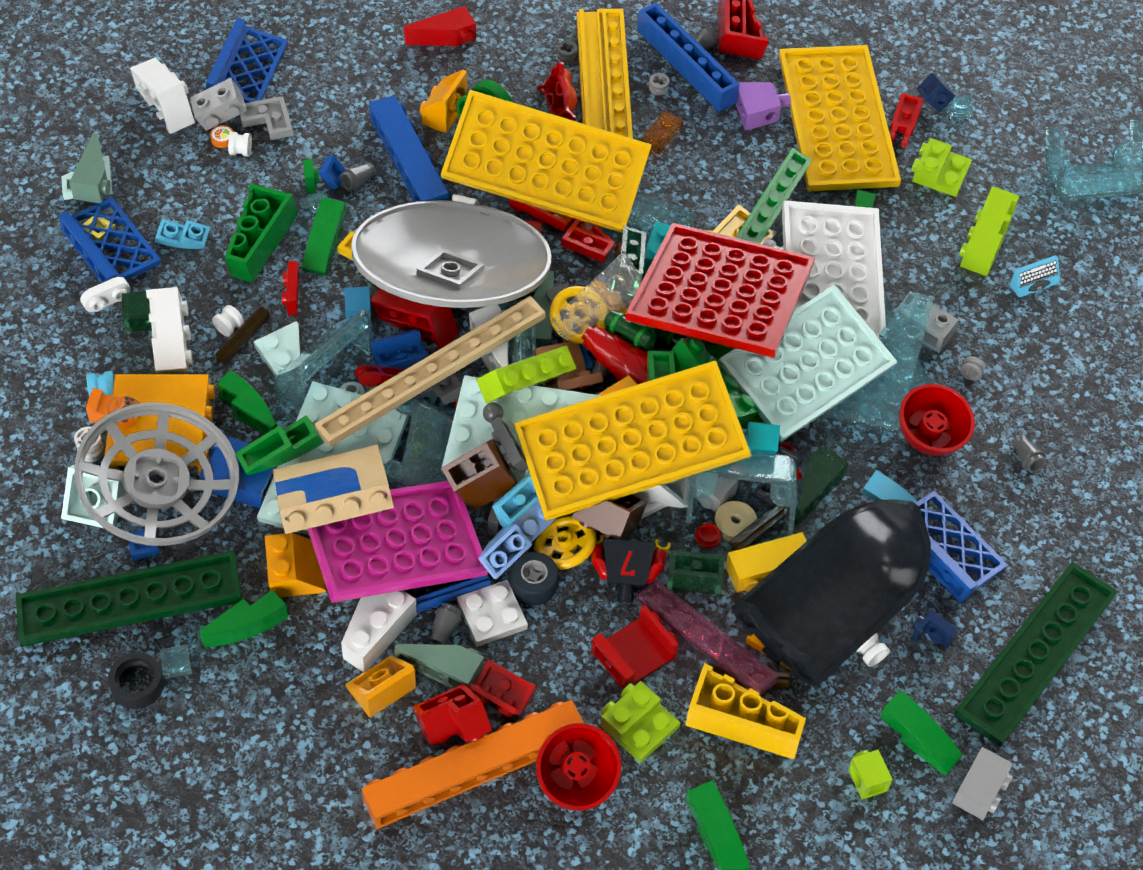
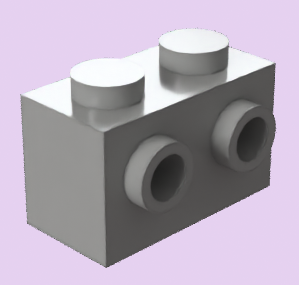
M232 78L190 97L195 118L206 131L247 111L242 91Z
M916 295L901 313L897 329L940 353L953 337L959 319Z
M981 747L952 804L981 820H984L988 811L994 814L1001 798L996 796L1000 789L1006 791L1013 778V775L1008 773L1013 763Z

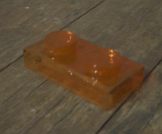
M663 110L640 141L652 144L650 150L660 155L683 126V119Z

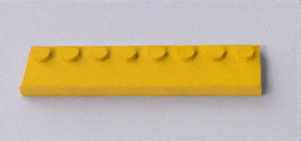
M579 9L576 20L582 124L633 139L623 9H597V12H584V9Z

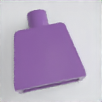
M771 82L739 83L736 107L745 130L777 122L780 117L781 108L791 106L789 93L777 95L774 84Z

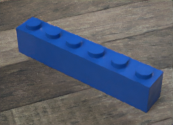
M657 2L639 11L637 31L718 112L737 103L740 84Z
M395 95L370 102V120L414 202L449 201V198H451L450 189L447 184H443L439 168L433 166L432 156L429 151H425L422 137L416 135L412 119L407 118L404 104L399 103Z

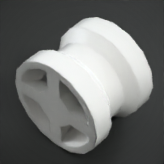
M231 132L228 144L229 154L236 155L240 153L243 156L249 157L252 148L251 133L239 135L237 132Z
M226 305L221 314H216L212 318V322L221 334L230 337L236 327H241L244 324V319L236 308Z

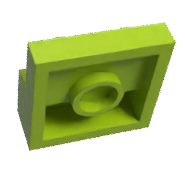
M930 138L929 142H923L920 148L919 156H922L921 159L916 158L911 171L915 173L912 182L957 197L971 166L972 159L951 152L952 145Z
M640 681L636 686L632 683L627 685L621 693L622 698L616 704L610 701L601 711L600 726L636 760L642 763L680 727V722L660 704L661 699Z

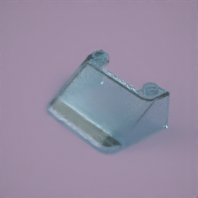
M361 310L338 323L332 324L324 335L284 370H280L275 375V395L300 412L306 398L304 383L350 342L368 355H371V341H373L371 314L367 310Z
M415 396L395 408L401 414L410 415L408 421H411L403 463L397 460H390L383 465L390 490L448 481L441 468L454 415Z

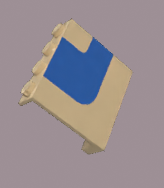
M378 445L273 469L278 506L285 534L394 508Z

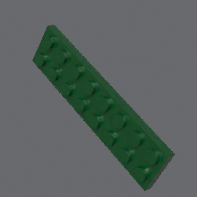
M235 551L15 594L18 640L21 647L238 603L242 600Z
M1072 561L961 702L954 715L1002 747L1116 597L1118 591Z

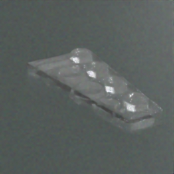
M623 251L552 319L564 341L582 333L589 326L593 327L602 322L611 310L614 309L620 312L629 307L642 282V278L626 252Z

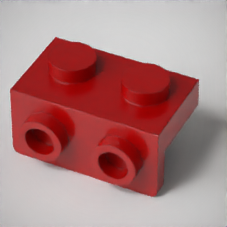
M487 660L474 684L470 683L468 688L474 691V694L483 703L488 704L490 700L499 705L497 711L511 718L513 714L522 717L537 686L493 661Z

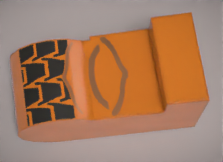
M92 388L86 405L89 422L97 423L104 416L120 408L140 404V402L127 396L116 397L103 394V390ZM138 417L123 420L116 425L119 427H132L136 424Z

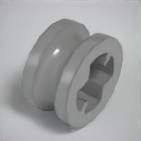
M664 73L652 74L649 80V91L655 95L666 94L669 90V77Z
M970 356L965 358L960 372L966 379L977 381L981 379L986 365L980 358Z

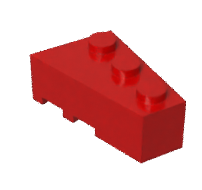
M381 288L370 300L379 319L402 331L406 328L410 330L418 329L421 340L424 341L427 338L437 343V349L439 350L450 344L460 332L450 307L433 306L410 301Z

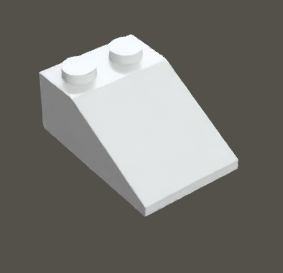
M497 304L485 306L469 313L470 331L504 312L505 309L501 310ZM509 340L481 357L489 372L509 365Z

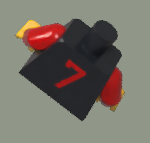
M600 535V540L596 542L595 548L591 553V561L599 577L607 581V586L618 587L617 602L633 603L634 588L645 589L646 584L654 582L664 569L666 557L671 546L670 542H668L666 547H661L658 545L659 539H656L655 543L604 539L603 535Z

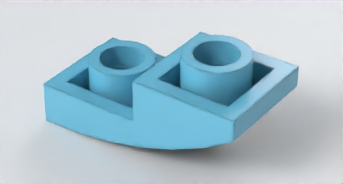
M162 219L155 237V243L176 248L202 249L205 246L210 227L189 220L186 221L185 225Z
M877 470L862 491L863 495L874 501L898 499L917 502L904 488Z

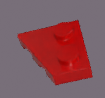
M576 219L562 237L561 246L605 263L614 250L615 242L608 235H605L597 225L592 226L588 222Z

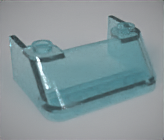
M1135 118L1131 119L1130 142L1120 143L1114 148L1112 162L1070 165L1069 154L1064 150V130L1053 126H1046V165L1058 196L1065 200H1079L1143 193V121Z
M751 452V457L689 476L685 525L691 524L694 497L706 498L711 496L716 490L717 478L771 483V500L778 506L787 507L784 535H793L797 500V466L791 457Z

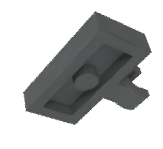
M453 373L418 394L417 397L419 400L427 397L425 401L420 403L424 410L430 409L435 404L437 397H439L444 405H447L459 399L462 383Z

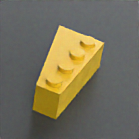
M704 663L689 706L685 726L794 759L806 718L775 701L769 702L759 696L760 693L756 690L743 688L735 683L734 678L726 674L722 676L714 672L712 666Z

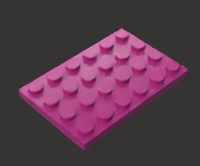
M448 481L391 489L390 493L394 506L392 509L308 529L331 603L487 576L488 574L487 569L478 559L482 549L465 503L454 492Z

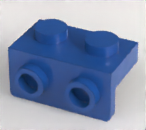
M418 329L371 341L374 363L377 366L408 369L429 356L422 344Z

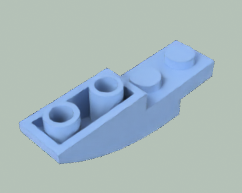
M538 501L510 527L502 528L488 543L478 559L490 575L497 579L532 546L531 542L556 518L545 521Z

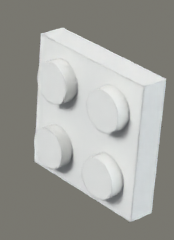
M508 580L457 597V604L462 611L476 647L528 629L527 621Z

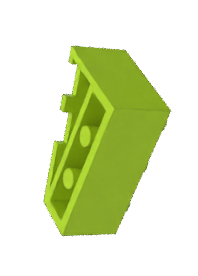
M992 186L983 209H979L974 220L976 226H971L966 238L969 242H964L960 250L959 256L963 257L960 267L988 276L1010 226L1019 195Z

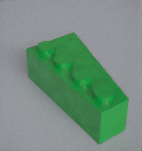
M250 183L249 195L244 200V209L241 217L237 220V230L232 235L225 259L231 277L253 283L297 217L298 212L293 194Z
M693 337L681 338L671 351H674L675 373L716 360L741 428H744L759 413L753 399L743 393L738 387L737 381L724 371L720 361L711 356L700 339Z

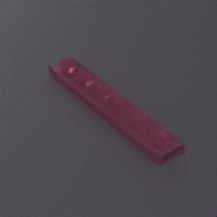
M658 580L638 593L637 601L646 605L651 612H656L664 623L747 689L752 688L759 692V696H761L778 682V674Z

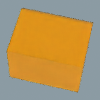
M390 655L345 685L370 718L416 688L415 669L413 665Z

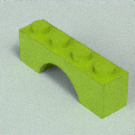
M566 345L495 369L476 379L487 404L535 384L552 381L577 368Z

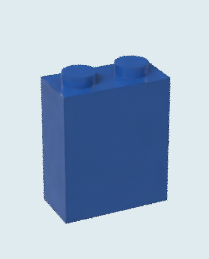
M225 436L235 453L250 444ZM215 444L211 450V458L209 460L213 472V480L230 479L227 461L221 449ZM237 458L239 483L234 501L261 508L274 476L273 469H277V467L247 475ZM203 469L200 471L201 480H205ZM212 490V494L227 498L229 490Z

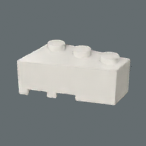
M153 58L130 68L136 88L149 106L155 105L159 112L156 115L159 120L164 118L167 126L166 129L170 134L195 123L186 96L189 91L183 80L180 81L174 72L171 73L165 64H161L156 58Z
M177 287L146 290V295L150 302L151 314H149V321L152 325V347L156 373H189L188 365H193L192 352L187 350L186 341L190 340L189 325L184 323V316H188L187 301H182Z
M403 590L360 598L341 642L343 659L363 673L367 671L417 615L416 599Z

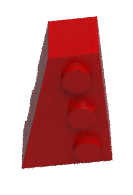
M720 0L718 4V52L762 60L769 40L767 36L763 35L761 30L762 24L754 14L755 8L751 0Z

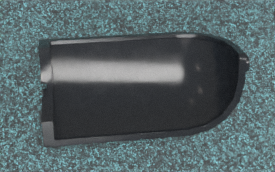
M898 499L877 500L859 505L840 514L821 528L731 607L735 617L749 636L754 634L765 646L762 651L777 665L783 662L792 669L791 675L818 687L907 605L922 587L930 566L931 542L920 508L912 501Z

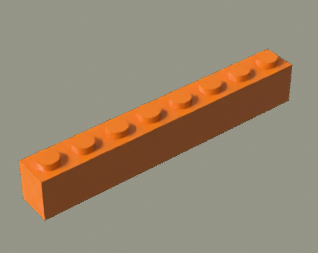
M572 700L565 703L557 702L544 712L539 714L534 712L527 715L520 722L505 724L496 732L489 735L485 734L480 740L471 741L463 746H453L444 754L435 758L433 756L421 760L418 765L409 769L401 768L390 777L370 781L364 788H361L363 802L377 830L535 762L541 745L552 732L568 724L584 722Z

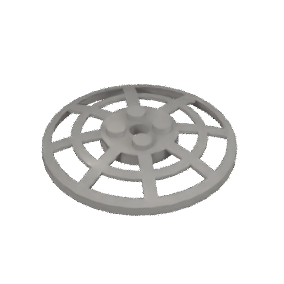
M149 402L120 408L104 416L92 426L78 447L74 465V480L83 506L103 528L118 537L134 543L167 546L196 539L212 530L222 521L229 512L236 497L239 483V466L236 454L229 440L210 420L181 406ZM158 415L157 430L139 431L125 437L116 425L123 420L133 417ZM169 417L188 422L204 431L208 436L196 446L183 436L167 432ZM107 430L115 444L105 454L101 466L84 462L91 445L99 435ZM156 439L154 449L143 450L139 453L131 445L141 440ZM166 441L176 443L189 452L180 458L176 454L165 450ZM215 444L221 449L227 461L230 479L213 480L212 468L204 453ZM120 451L129 459L124 472L109 469L113 458ZM198 460L203 469L205 480H190L187 466ZM83 473L99 477L100 490L107 503L106 505L96 510L91 506L84 490ZM152 475H159L164 479V481H162L161 483H154L149 479V477ZM107 479L123 482L127 494L114 500L109 491ZM187 490H203L202 497L194 508L191 509L182 501ZM212 490H229L222 509L211 522L208 523L198 515L207 505ZM133 502L147 508L146 520L131 515L123 508ZM174 507L182 515L171 520L157 521L159 509ZM116 513L130 523L145 527L144 537L123 531L107 522L104 518ZM187 521L198 528L195 532L178 537L155 538L156 528L174 527Z

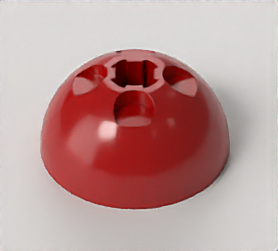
M924 384L915 387L904 397L899 410V426L904 438L914 449L927 455L944 456L954 453L966 445L974 432L975 418L969 403L958 392L944 385Z
M573 723L556 729L544 740L537 755L536 775L541 789L552 802L568 810H588L600 805L610 797L620 779L621 758L616 744L606 732L590 724Z

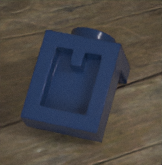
M933 72L916 88L922 97L938 112H941L955 98V95Z
M931 610L925 617L921 615L912 626L914 633L911 639L917 642L926 633L933 642L941 644L947 649L953 643L958 629Z

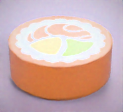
M226 125L214 127L210 132L211 143L218 148H227L230 133L233 132L232 128Z

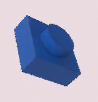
M334 155L326 156L318 174L331 190L337 189L341 185L340 175L345 168Z
M145 529L129 533L144 537ZM129 541L132 561L159 556L158 546Z

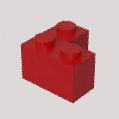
M465 684L413 706L422 735L431 745L445 743L455 734H458L465 742L477 741L483 738L486 733L492 731L482 700Z

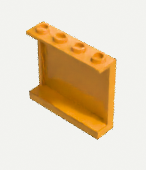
M115 374L112 396H127L136 399L140 403L153 402L177 405L192 410L213 421V406H210V400L215 399V385H210L208 374ZM158 415L138 416L134 426L117 427L125 437L139 431L157 430ZM169 417L167 432L183 436L196 446L208 436L204 431L188 422ZM107 433L105 454L115 444L109 433ZM156 439L141 440L131 445L139 453L143 450L154 449ZM166 441L165 450L176 454L180 458L189 452L176 443ZM208 450V451H206L204 454H205V456L207 457V459H208V461H209V450ZM120 451L113 458L109 468L119 470L120 466L127 465L129 459ZM195 460L189 466H197L200 475L202 467L198 460Z

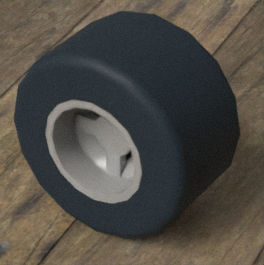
M530 552L521 555L512 564L510 586L517 600L532 606L541 605L551 600L556 594L559 573L557 565L552 558L543 553Z

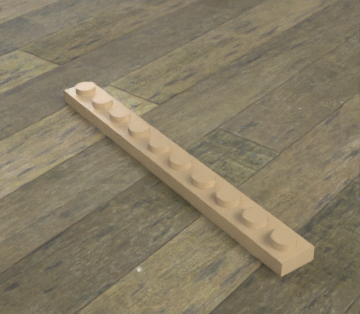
M531 296L527 297L314 424L316 431L329 447L335 445L546 318L545 311Z

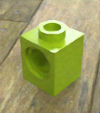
M864 750L853 756L848 771L861 799L887 792L893 779L879 750L872 752Z

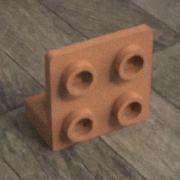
M564 342L533 350V354L536 356L567 345L577 368L552 381L543 383V387L567 391H583L603 382L601 372L591 374L590 370H586L579 344Z

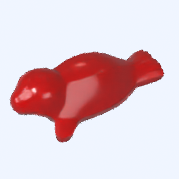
M558 62L551 69V75L546 79L544 85L537 86V91L545 95L547 105L553 115L576 121L573 110L577 104V94L571 84L572 76L570 71L564 68V63Z

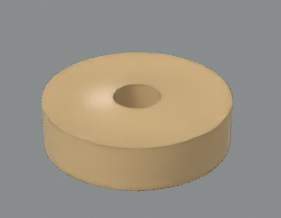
M729 501L717 509L714 525L720 530L722 538L730 542L733 537L757 520L755 511L746 503ZM732 520H737L739 523H733Z

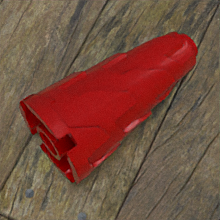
M589 326L581 337L584 340L583 345L596 357V360L615 376L618 382L627 376H630L637 384L647 382L648 352L635 347L615 333L613 335L599 326L594 328Z

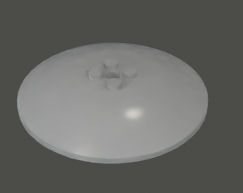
M438 200L394 206L371 216L363 222L356 230L352 240L353 261L357 269L370 282L398 297L433 306L472 308L509 302L525 296L539 287L548 276L551 268L552 255L550 247L545 238L534 227L512 214L479 204L472 205L457 201Z

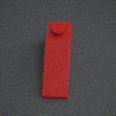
M465 6L403 26L404 43L406 45L458 46L476 40V22Z

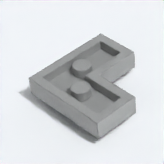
M283 96L245 103L247 111L239 115L243 128L266 123L270 140L293 136V129Z

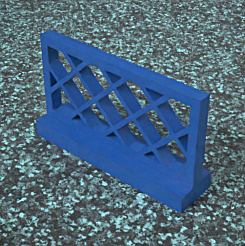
M237 18L206 80V89L232 78L242 91L245 103L259 101L263 99L288 45V40L245 26L246 20ZM250 35L256 37L258 41L249 44L246 37ZM273 43L279 45L280 48L270 51L267 45ZM263 47L266 53L256 55L253 49ZM248 51L251 57L241 60L238 54ZM269 58L272 64L263 67L260 60ZM255 62L258 69L248 71L245 65ZM241 67L244 73L233 75L231 69ZM262 74L265 80L256 83L252 77ZM247 78L251 85L240 87L237 81ZM255 90L258 96L256 99L247 97L245 93Z
M112 197L102 201V204H95L73 215H70L68 211L59 215L62 232L101 283L115 277H123L127 281L161 265L159 256ZM109 207L114 210L113 216L101 214V211ZM94 216L91 226L82 225L78 222ZM97 217L110 221L108 229L96 227ZM115 223L125 225V232L112 230V225ZM84 228H89V232L87 233ZM92 230L97 233L100 231L106 232L103 242L91 239ZM110 236L122 238L120 245L108 243ZM126 240H137V247L125 246ZM105 249L117 251L116 256H104ZM122 252L134 254L132 260L121 259L120 257ZM139 255L150 256L151 260L145 263L137 261ZM117 265L128 266L129 270L118 274L116 268Z
M932 491L915 503L919 508L922 507L920 509L921 515L926 524L927 531L939 534L941 543H939L929 535L931 551L928 570L960 603L964 602L971 593L1006 569L1008 564L935 491ZM932 501L939 508V512L927 510V503ZM928 517L939 519L940 527L928 525ZM945 521L953 522L958 527V531L946 529ZM946 536L958 538V546L946 544ZM964 540L972 541L976 545V550L964 548ZM947 551L958 553L959 562L954 561L947 554ZM965 555L977 557V565L965 563ZM983 558L991 560L997 567L994 569L983 567ZM966 571L977 572L978 580L975 582Z

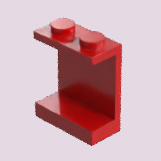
M646 605L640 607V615L637 620L607 639L602 633L592 638L591 652L622 690H624L627 685L631 683L633 685L637 684L675 659L679 642L673 632L667 631L664 628L657 613L651 612Z

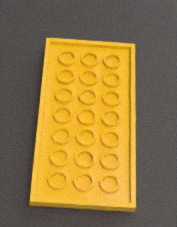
M868 45L779 49L778 56L785 89L791 98L790 112L798 150L812 159L804 172L807 192L900 187L901 178Z
M469 90L441 172V178L624 233L652 144Z
M716 360L514 423L545 521L589 508L606 500H615L751 457V452Z

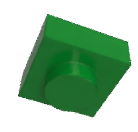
M312 159L303 160L306 194L316 193L315 183H320L318 168L313 169Z

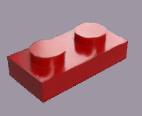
M288 261V269L283 271V286H286V291H282V306H287L288 315H298L300 282L298 261Z

